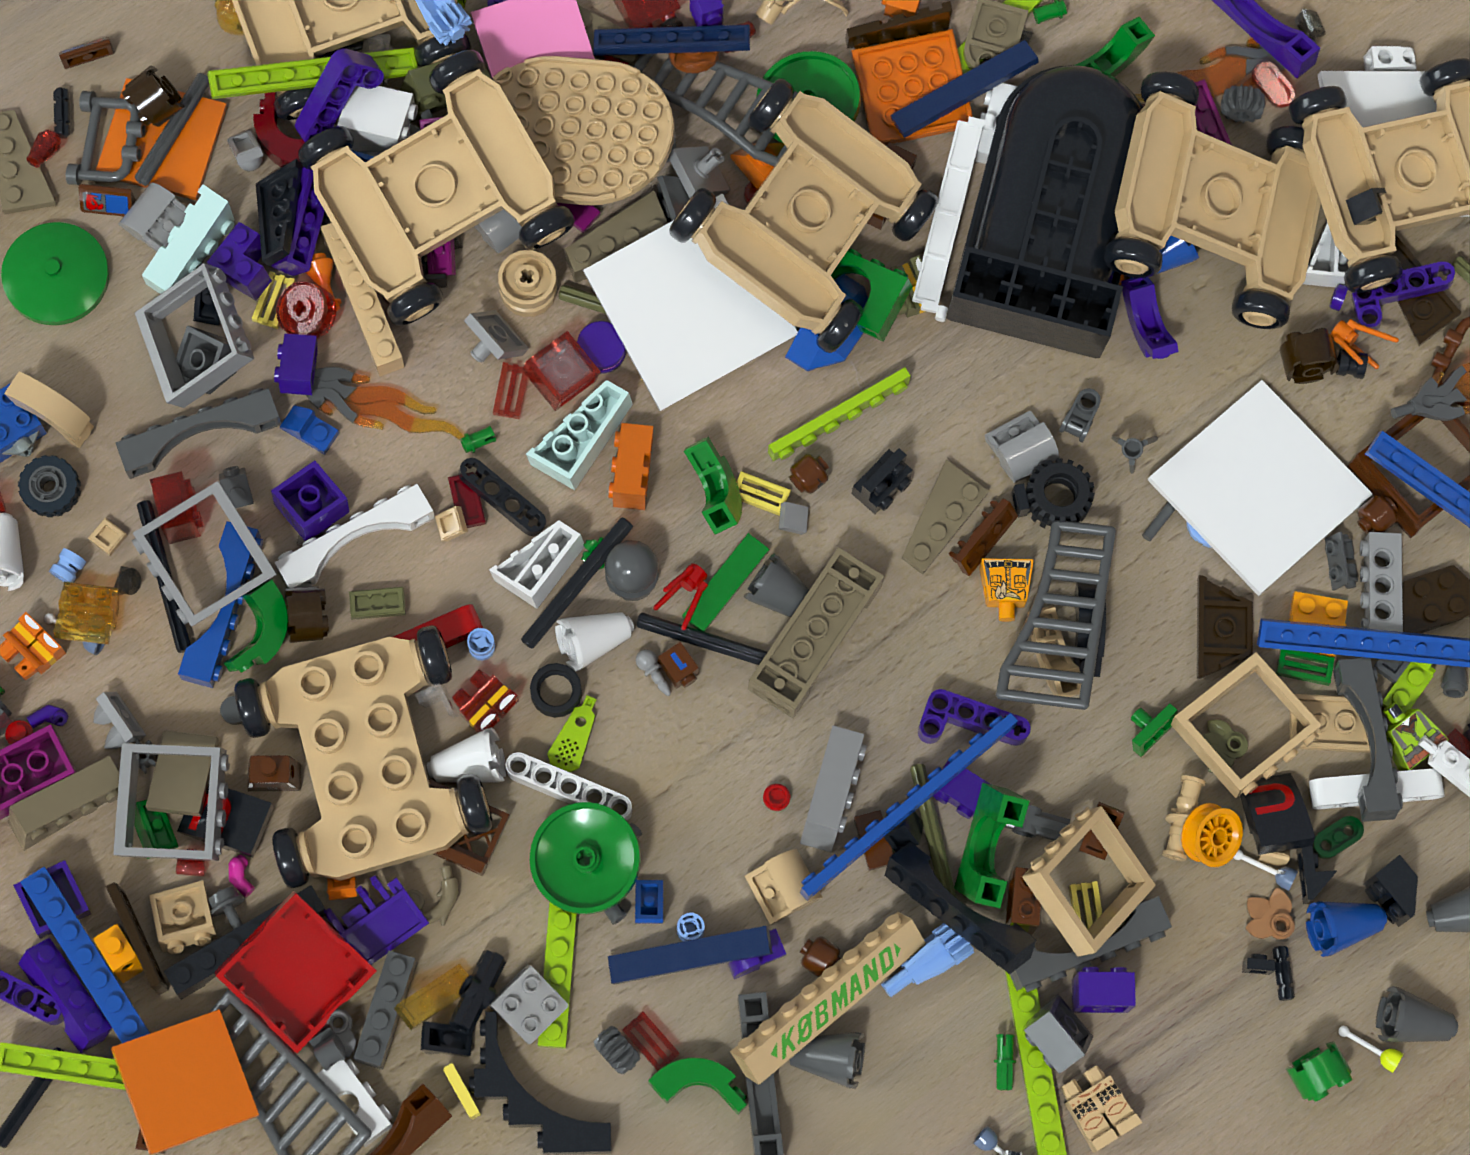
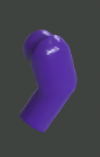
M46 705L26 718L32 728L44 722L63 726L68 721V713L62 708Z

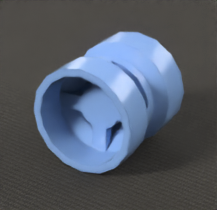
M63 548L59 554V561L51 566L49 572L64 583L73 585L76 580V573L78 570L83 569L87 562L76 553Z
M477 628L470 632L467 644L471 656L481 661L492 657L495 652V641L492 633L485 628Z
M686 913L680 917L677 923V935L682 942L703 937L705 926L702 917L695 913Z

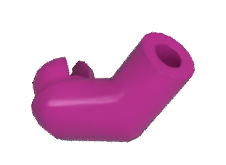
M243 855L233 857L228 864V879L246 898L255 890V887L244 877V870L248 865L247 858Z

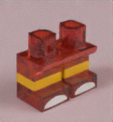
M478 670L470 679V683L478 689L472 696L463 688L459 689L452 696L453 702L459 708L460 716L477 733L487 728H493L500 721L499 716L503 718L519 702L518 695L514 691L503 685L495 675L490 677L481 670Z

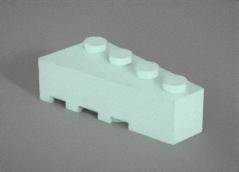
M204 184L198 190L201 197L195 205L190 203L184 211L186 215L182 225L174 226L170 232L167 241L169 243L168 246L160 247L142 274L145 284L159 294H162L201 266L207 255L210 256L216 251L218 241L222 236L228 235L234 227L235 219L229 202Z
M608 380L588 396L573 414L570 413L566 416L560 426L543 437V441L537 447L531 448L526 453L531 466L573 490L577 488L633 405L629 392Z

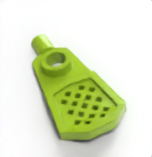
M586 695L582 706L574 708L547 753L551 765L569 773L580 769L595 719L592 709L597 699ZM579 718H583L586 721V724L582 727L577 726L575 723Z

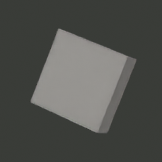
M790 502L781 503L779 529L800 535L805 534L807 531L808 507Z

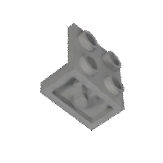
M526 965L495 995L492 1003L489 1005L527 1044H532L569 1006L531 965Z

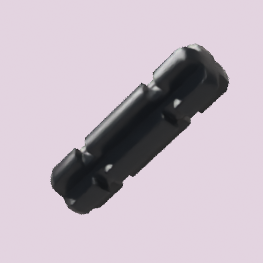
M59 87L53 92V100L56 102L54 103V124L57 125L54 126V135L57 138L65 139L70 135V125L67 124L70 123V107L67 101L69 100V90Z
M1276 946L1272 952L1273 959H1276L1277 986L1280 987L1278 989V998L1281 1001L1292 1000L1295 995L1294 987H1291L1293 983L1290 961L1287 960L1289 950L1287 946Z

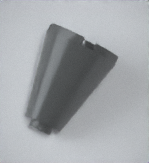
M774 553L769 558L771 563L768 566L764 564L748 587L750 592L744 594V598L791 618L809 589L789 566Z
M1470 887L1430 904L1431 910L1426 911L1429 927H1435L1436 932L1470 933Z
M1389 987L1386 990L1390 991L1388 997H1382L1376 1016V1028L1381 1029L1382 1035H1378V1038L1384 1042L1449 1041L1457 1034L1458 1022L1452 1013L1399 987Z
M853 1032L819 1035L789 1059L790 1065L844 1087L856 1089L859 1082L854 1081L856 1074L861 1075L865 1053V1043H860L859 1039L864 1038V1034Z

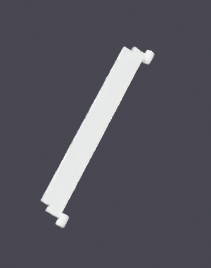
M986 114L985 120L969 116L968 122L957 121L938 196V204L931 223L912 302L922 304L921 310L936 313L935 320L945 322L948 308L939 305L982 129L993 130L996 116L992 114Z

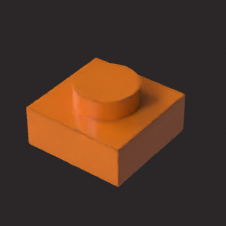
M356 876L341 881L327 878L329 900H345L350 897H357Z

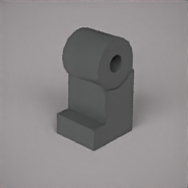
M330 1024L321 1029L309 1041L317 1060L325 1071H328L338 1061L346 1059L345 1046Z

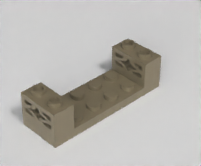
M838 547L750 677L748 690L794 719L808 698L810 688L862 610L869 607L881 589L884 576Z

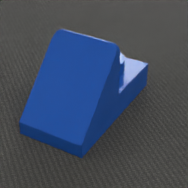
M296 405L292 407L280 425V429L324 455L339 435L338 429L317 418L313 410Z
M636 880L635 924H663V880Z

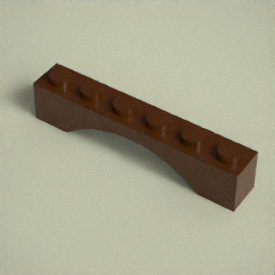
M422 1084L402 1102L391 1130L370 1155H411L442 1127L452 1115L436 1096Z

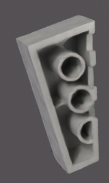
M832 726L800 844L832 853L837 832L843 833L847 817L842 816L844 808L850 809L854 793L849 792L850 785H856L860 769L855 768L857 760L863 761L867 745L862 744L864 734Z

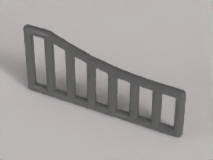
M641 54L633 67L639 69L642 73L654 54ZM668 56L653 79L660 86L667 100L716 127L754 159L775 166L787 147L784 145L778 156L764 151L774 136L770 132V127L763 132L755 146L744 137L750 128L748 118L751 112L772 86L773 82L717 61L710 68L716 71L695 103L683 96L698 73H686L674 92L661 87L674 68ZM725 76L739 80L717 115L705 109ZM748 85L762 89L736 130L725 122ZM794 91L792 98H794L798 94V92Z
M1054 520L1051 524L1048 549L1036 597L1022 630L1000 668L996 697L998 699L1086 710L1089 707L1116 529L1113 526L1071 521L1060 523V520ZM1061 531L1104 536L1103 548L1101 550L1059 545ZM1057 555L1101 560L1099 574L1054 569ZM1051 580L1097 585L1095 598L1048 593ZM1044 604L1093 609L1091 623L1039 616ZM1034 627L1089 634L1087 648L1028 641ZM1022 651L1085 659L1083 673L1014 664ZM1010 675L1081 684L1079 698L1008 690Z
M230 989L227 990L208 1013L220 1009L222 1014L232 1004L242 1014L228 1030L232 1043L249 1023L261 1034L239 1060L243 1072L268 1043L280 1053L252 1088L249 1087L259 1113L257 1118L277 1154L290 1155L287 1147L328 1102L339 1114L303 1155H318L346 1122L358 1134L340 1155H355L371 1137L372 1131L251 1007L244 1004ZM289 1062L298 1071L299 1075L266 1112L258 1097ZM308 1082L319 1094L281 1137L273 1122Z

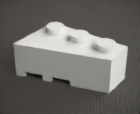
M1327 221L1310 258L1303 284L1336 288L1337 284L1345 285L1344 275L1349 270L1347 265L1349 260L1335 246Z
M560 520L531 540L532 542L520 551L516 550L510 554L511 557L503 563L489 569L495 582L536 609H538L584 548L581 534Z

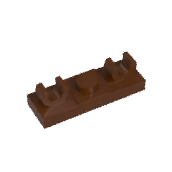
M1004 498L999 503L991 501L990 504L994 510L991 513H986L985 511L981 513L984 520L975 528L967 543L958 541L957 544L961 549L958 554L952 551L949 553L962 573L969 577L978 567L982 558L987 556L1018 517L1010 501Z

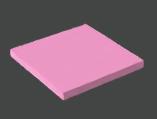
M506 0L470 12L491 78L506 67L511 68L523 63L525 59L534 57L561 56L595 59L576 0Z

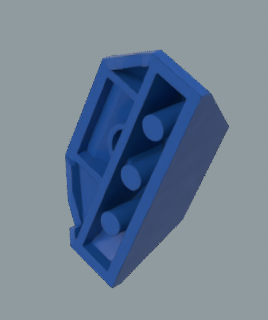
M845 274L839 276L835 282L841 291L846 294L843 301L853 299L864 308L868 300L865 287ZM856 325L848 338L835 352L826 353L816 343L818 333L815 335L810 329L800 327L785 358L807 372L815 370V368L844 362L864 333L860 332Z

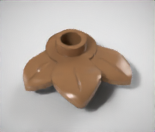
M1275 888L1269 900L1259 897L1247 899V910L1253 920L1247 924L1245 929L1252 936L1259 939L1272 936L1275 939L1283 940L1292 935L1295 923L1290 916L1292 903L1286 893L1279 888ZM1276 922H1282L1285 925V929L1283 931L1278 930Z

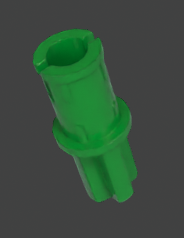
M996 1034L997 1060H994V1063H997L996 1088L998 1090H1012L1013 1063H1016V1060H1013L1014 1035L1006 1034L1005 1046V1035Z

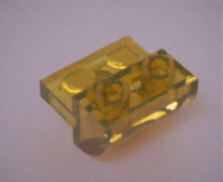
M64 582L58 603L59 613L53 631L54 638L109 644L112 630L116 629L118 619L119 589Z

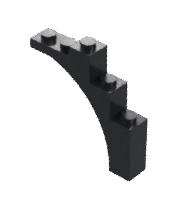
M485 1012V1019H480V1036H485V1047L480 1048V1064L485 1065V1069H474V1076H469V1093H474L475 1100L508 1099V1104H503V1121H508L510 1128L543 1127V1131H537V1148H543V1155L611 1154V1123L587 1122L561 1115L538 1102L519 1084L509 1070L498 1045L497 1012Z

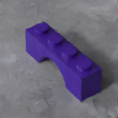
M50 937L27 949L18 964L33 986L43 987L55 999L64 1018L65 1032L79 1053L82 1054L103 1042L112 1029L111 1025Z

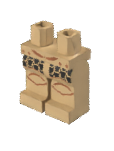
M1097 1065L1083 1073L1091 1086L1090 1088L1082 1091L1075 1079L1061 1087L1067 1100L1064 1105L1070 1112L1093 1153L1142 1123L1138 1115L1133 1112L1111 1075L1106 1077Z

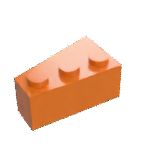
M621 423V431L615 432L614 447H618L617 457L612 458L611 472L615 473L614 482H610L608 498H613V507L645 510L654 426Z

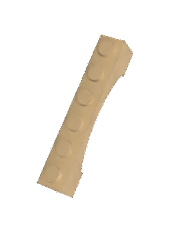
M329 223L321 226L324 241L349 297L379 376L381 377L405 368L403 358L375 290L366 284L333 224Z

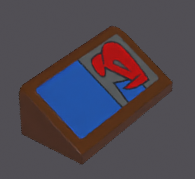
M105 37L61 51L59 56L64 69H69L112 55L114 50L109 37Z
M79 184L80 209L85 213L124 217L136 200L131 189Z

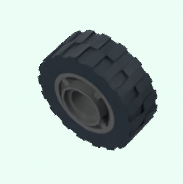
M44 455L38 459H33L31 463H27L24 466L25 469L19 475L18 487L20 491L18 492L23 499L22 501L30 510L40 516L44 515L53 518V516L59 517L63 513L69 512L72 506L76 505L78 496L81 494V481L78 479L77 472L63 458L59 459L54 455ZM49 481H55V488L50 492H45L44 485Z

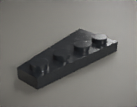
M297 159L255 183L262 262L268 266L290 254L303 168L301 162Z

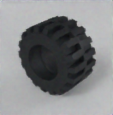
M1057 458L1055 463H1052V460H1048L1044 466L1040 464L1030 476L1026 487L1030 507L1028 513H1032L1031 519L1034 522L1039 520L1041 522L1040 527L1044 529L1046 525L1051 526L1054 520H1060V523L1066 521L1082 522L1091 508L1095 495L1093 493L1094 483L1089 482L1091 476L1088 472H1082L1084 467L1080 464L1077 467L1073 466L1074 461L1068 459L1067 463H1063V458ZM1051 484H1062L1071 490L1074 502L1068 506H1056L1048 501L1044 489Z

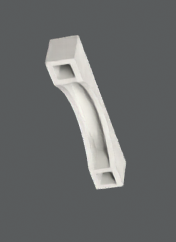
M418 484L412 487L407 485L401 488L397 495L389 500L387 498L379 500L373 505L374 508L365 513L360 511L351 516L349 522L341 526L337 524L330 527L326 534L320 538L313 537L302 544L303 547L294 552L290 550L281 554L275 565L288 589L315 585L330 558L340 548L355 538L379 530L400 529L412 531L434 519V512Z

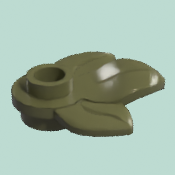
M1209 720L1207 722L1209 733L1202 736L1231 768L1235 759L1242 757L1248 749L1247 739L1243 734L1233 731L1225 721ZM1230 741H1237L1239 743V748H1232L1230 746Z

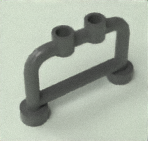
M82 91L79 99L80 109L82 112H91L82 162L81 164L69 163L67 165L66 182L69 185H79L82 183V180L118 182L130 173L133 162H140L142 150L140 146H136L137 137H145L146 125L140 122L141 119L138 116L140 111L134 103L131 105L126 99L96 97L94 91ZM102 108L126 109L130 111L131 115L130 121L126 124V143L121 151L122 165L117 171L113 172L91 170Z

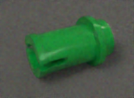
M1054 0L1053 3L1033 8V15L1037 24L1057 17L1062 19L1063 15L1067 14L1066 5L1063 0Z
M489 425L470 435L465 433L464 437L460 438L464 451L473 454L475 449L496 442V437H493L495 434Z

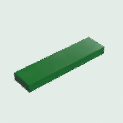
M748 533L709 581L708 587L703 591L689 623L698 630L705 632L769 553L770 549ZM688 607V609L684 612V614L682 615V618L685 619V616H686V614H687V612H688V610H689V607Z

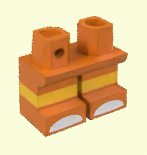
M27 612L18 619V624L11 631L3 634L6 640L0 645V656L7 663L18 653L24 657L14 669L25 681L37 671L42 675L66 654L64 649Z

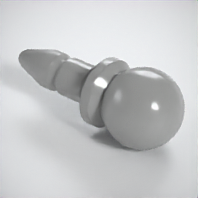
M648 649L641 650L636 656V665L639 669L645 671L644 675L646 677L651 675V678L658 685L657 687L666 696H670L669 684L664 680L665 678L662 673L658 671L662 666L657 663L656 654Z

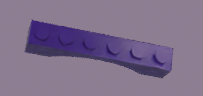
M1212 0L1295 78L1298 79L1316 64L1320 47L1303 31L1293 29L1273 18L1254 0Z

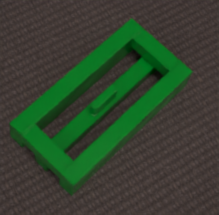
M1280 649L1276 675L1329 686L1331 684L1335 658L1304 651ZM1285 656L1327 664V668L1285 660ZM1284 666H1286V667H1291V668H1295V669H1300V670H1305V671H1310V672H1315V673H1320V674H1325L1326 676L1323 677V676H1318V675H1313V674H1308V673H1303V672L1288 670V669H1284Z

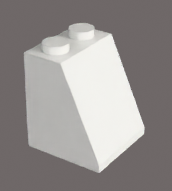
M355 86L341 112L337 126H343L350 130L354 138L352 150L384 152L410 137L409 124L411 120L416 118L418 105L415 104L412 93L381 86L373 89Z

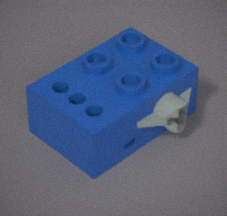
M10 384L0 389V463L12 455L30 456L33 452L35 441L47 434L36 415L16 406L4 394Z

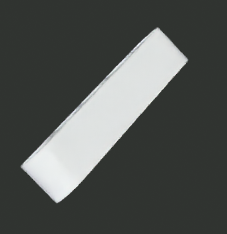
M513 753L506 760L507 774L515 782L568 804L588 802V795L598 793L602 797L601 802L598 804L612 809L614 805L621 803L627 807L626 813L621 816L628 821L632 815L631 801L625 795L524 753ZM523 762L526 768L521 773H515L511 770L513 763ZM541 772H548L551 775L550 781L544 784L539 783L536 777ZM565 783H574L577 787L575 792L565 794L561 790Z
M1436 769L1397 771L1398 781L1396 788L1397 793H1401L1403 802L1433 800L1445 797L1442 774ZM1369 774L1310 780L1309 788L1312 809L1359 806L1357 796L1362 787L1367 786Z

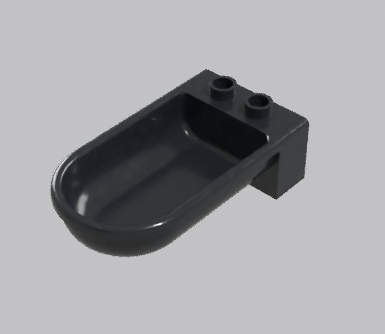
M1075 65L1058 66L1032 75L1010 94L997 120L946 319L1092 358L1101 357L1111 337L1123 286H1119L1121 274L1111 270L1104 262V250L1106 245L1110 241L1115 240L1116 235L1119 233L1115 208L1136 115L1143 108L1137 97L1121 81L1108 73L1091 67Z

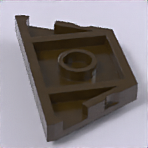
M1454 565L1404 581L1402 583L1403 632L1421 634L1469 618L1470 579Z
M1199 575L1197 578V679L1204 678L1243 661L1253 654V602L1242 596L1235 595L1224 586L1219 587L1208 581L1207 577Z

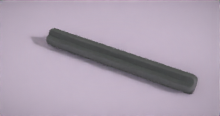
M198 73L179 103L184 104V108L169 119L136 173L135 179L138 183L147 186L208 88L209 80L207 75Z

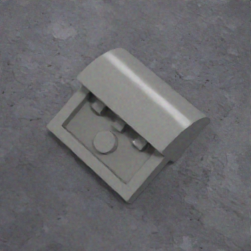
M152 182L118 225L137 240H142L154 251L158 252L161 246H168V237L174 226H181L184 222L186 215L184 211L187 207L175 199V195Z
M504 209L474 226L481 233L483 240L498 254L519 239V231L522 228L518 221Z
M1031 411L985 434V441L997 455L1000 466L1013 483L1034 473L1040 464L1044 466L1046 461L1052 460L1054 462L1059 458L1058 448L1052 434L1045 423H1040Z

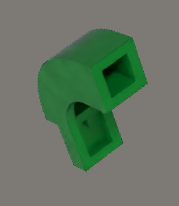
M1139 16L1121 25L1114 37L1101 50L1075 66L1095 68L1115 77L1146 49L1155 35Z
M708 436L686 447L684 453L703 485L706 504L701 513L716 535L738 524L742 515V502L735 476L724 455L720 457Z
M272 579L265 581L243 595L255 616L256 630L251 642L224 662L229 672L239 670L242 673L252 667L254 662L257 665L268 663L276 655L284 641L288 623L287 609L283 596Z
M703 1058L681 1059L666 1065L648 1080V1084L666 1104L685 1088L701 1085L716 1091L737 1115L747 1107V1104L744 1102L747 1097L737 1086L734 1088L729 1086L736 1079V1075L725 1066L712 1060Z

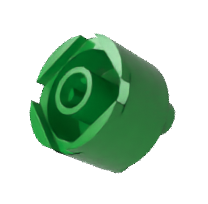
M1334 1041L1326 1043L1328 1049L1321 1052L1320 1048L1317 1047L1292 1063L1294 1067L1286 1068L1287 1073L1303 1099H1308V1101L1313 1099L1314 1102L1319 1101L1329 1094L1327 1090L1337 1085L1339 1088L1353 1080L1350 1075L1352 1070Z

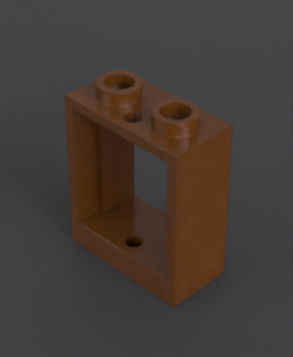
M1015 867L1008 882L1005 924L1012 926L1016 923L1032 936L1040 923L1041 904L1038 899L1036 900V896L1022 878L1029 868Z

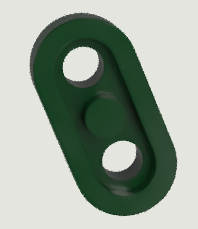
M1354 816L1341 818L1315 836L1312 845L1313 851L1317 852L1318 857L1322 859L1333 858L1362 838L1364 833L1362 822ZM1344 827H1349L1352 830L1351 836L1344 833ZM1323 841L1329 843V850H1324L1322 848L1321 843Z

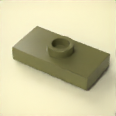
M403 587L349 591L351 620L406 615Z

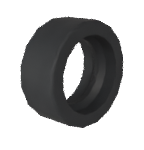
M560 663L547 664L540 668L532 677L530 684L532 702L536 709L546 716L554 718L564 717L573 712L574 708L580 703L582 696L580 678L567 665ZM552 675L564 676L572 685L570 699L559 706L547 704L540 695L542 682Z

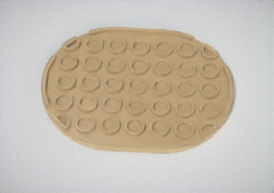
M541 56L525 59L523 63L511 68L506 67L492 77L493 81L502 88L554 178L555 200L557 203L603 205L625 199L648 185L658 175L668 160L675 134L674 118L670 104L660 86L637 68L614 61Z

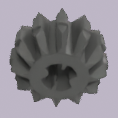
M1242 84L1238 87L1233 85L1231 88L1224 90L1221 100V113L1225 115L1226 119H1233L1234 122H1255V119H1260L1264 112L1265 95L1261 93L1260 89H1253L1251 85L1248 87Z
M608 1027L594 1040L595 1048L619 1074L624 1075L628 1070L630 1071L640 1060L638 1051L616 1027Z

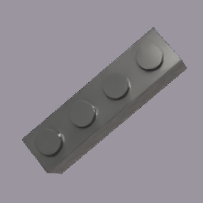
M388 950L355 1051L354 1060L356 1062L381 1070L384 1069L417 966L415 958Z

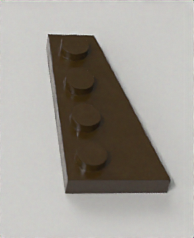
M951 2L941 3L942 8L930 11L929 7L918 9L919 13L911 17L899 14L893 16L884 24L882 21L877 20L847 28L845 37L847 49H860L873 44H883L948 30L952 15Z
M1395 234L1397 251L1390 256H1396L1400 260L1403 270L1422 266ZM1428 274V284H1431L1432 279H1430V274ZM1413 277L1409 280V283L1413 287H1420L1423 281L1418 277ZM1392 283L1389 284L1392 292H1395L1397 287ZM1444 291L1397 301L1418 346H1421L1461 315V311Z

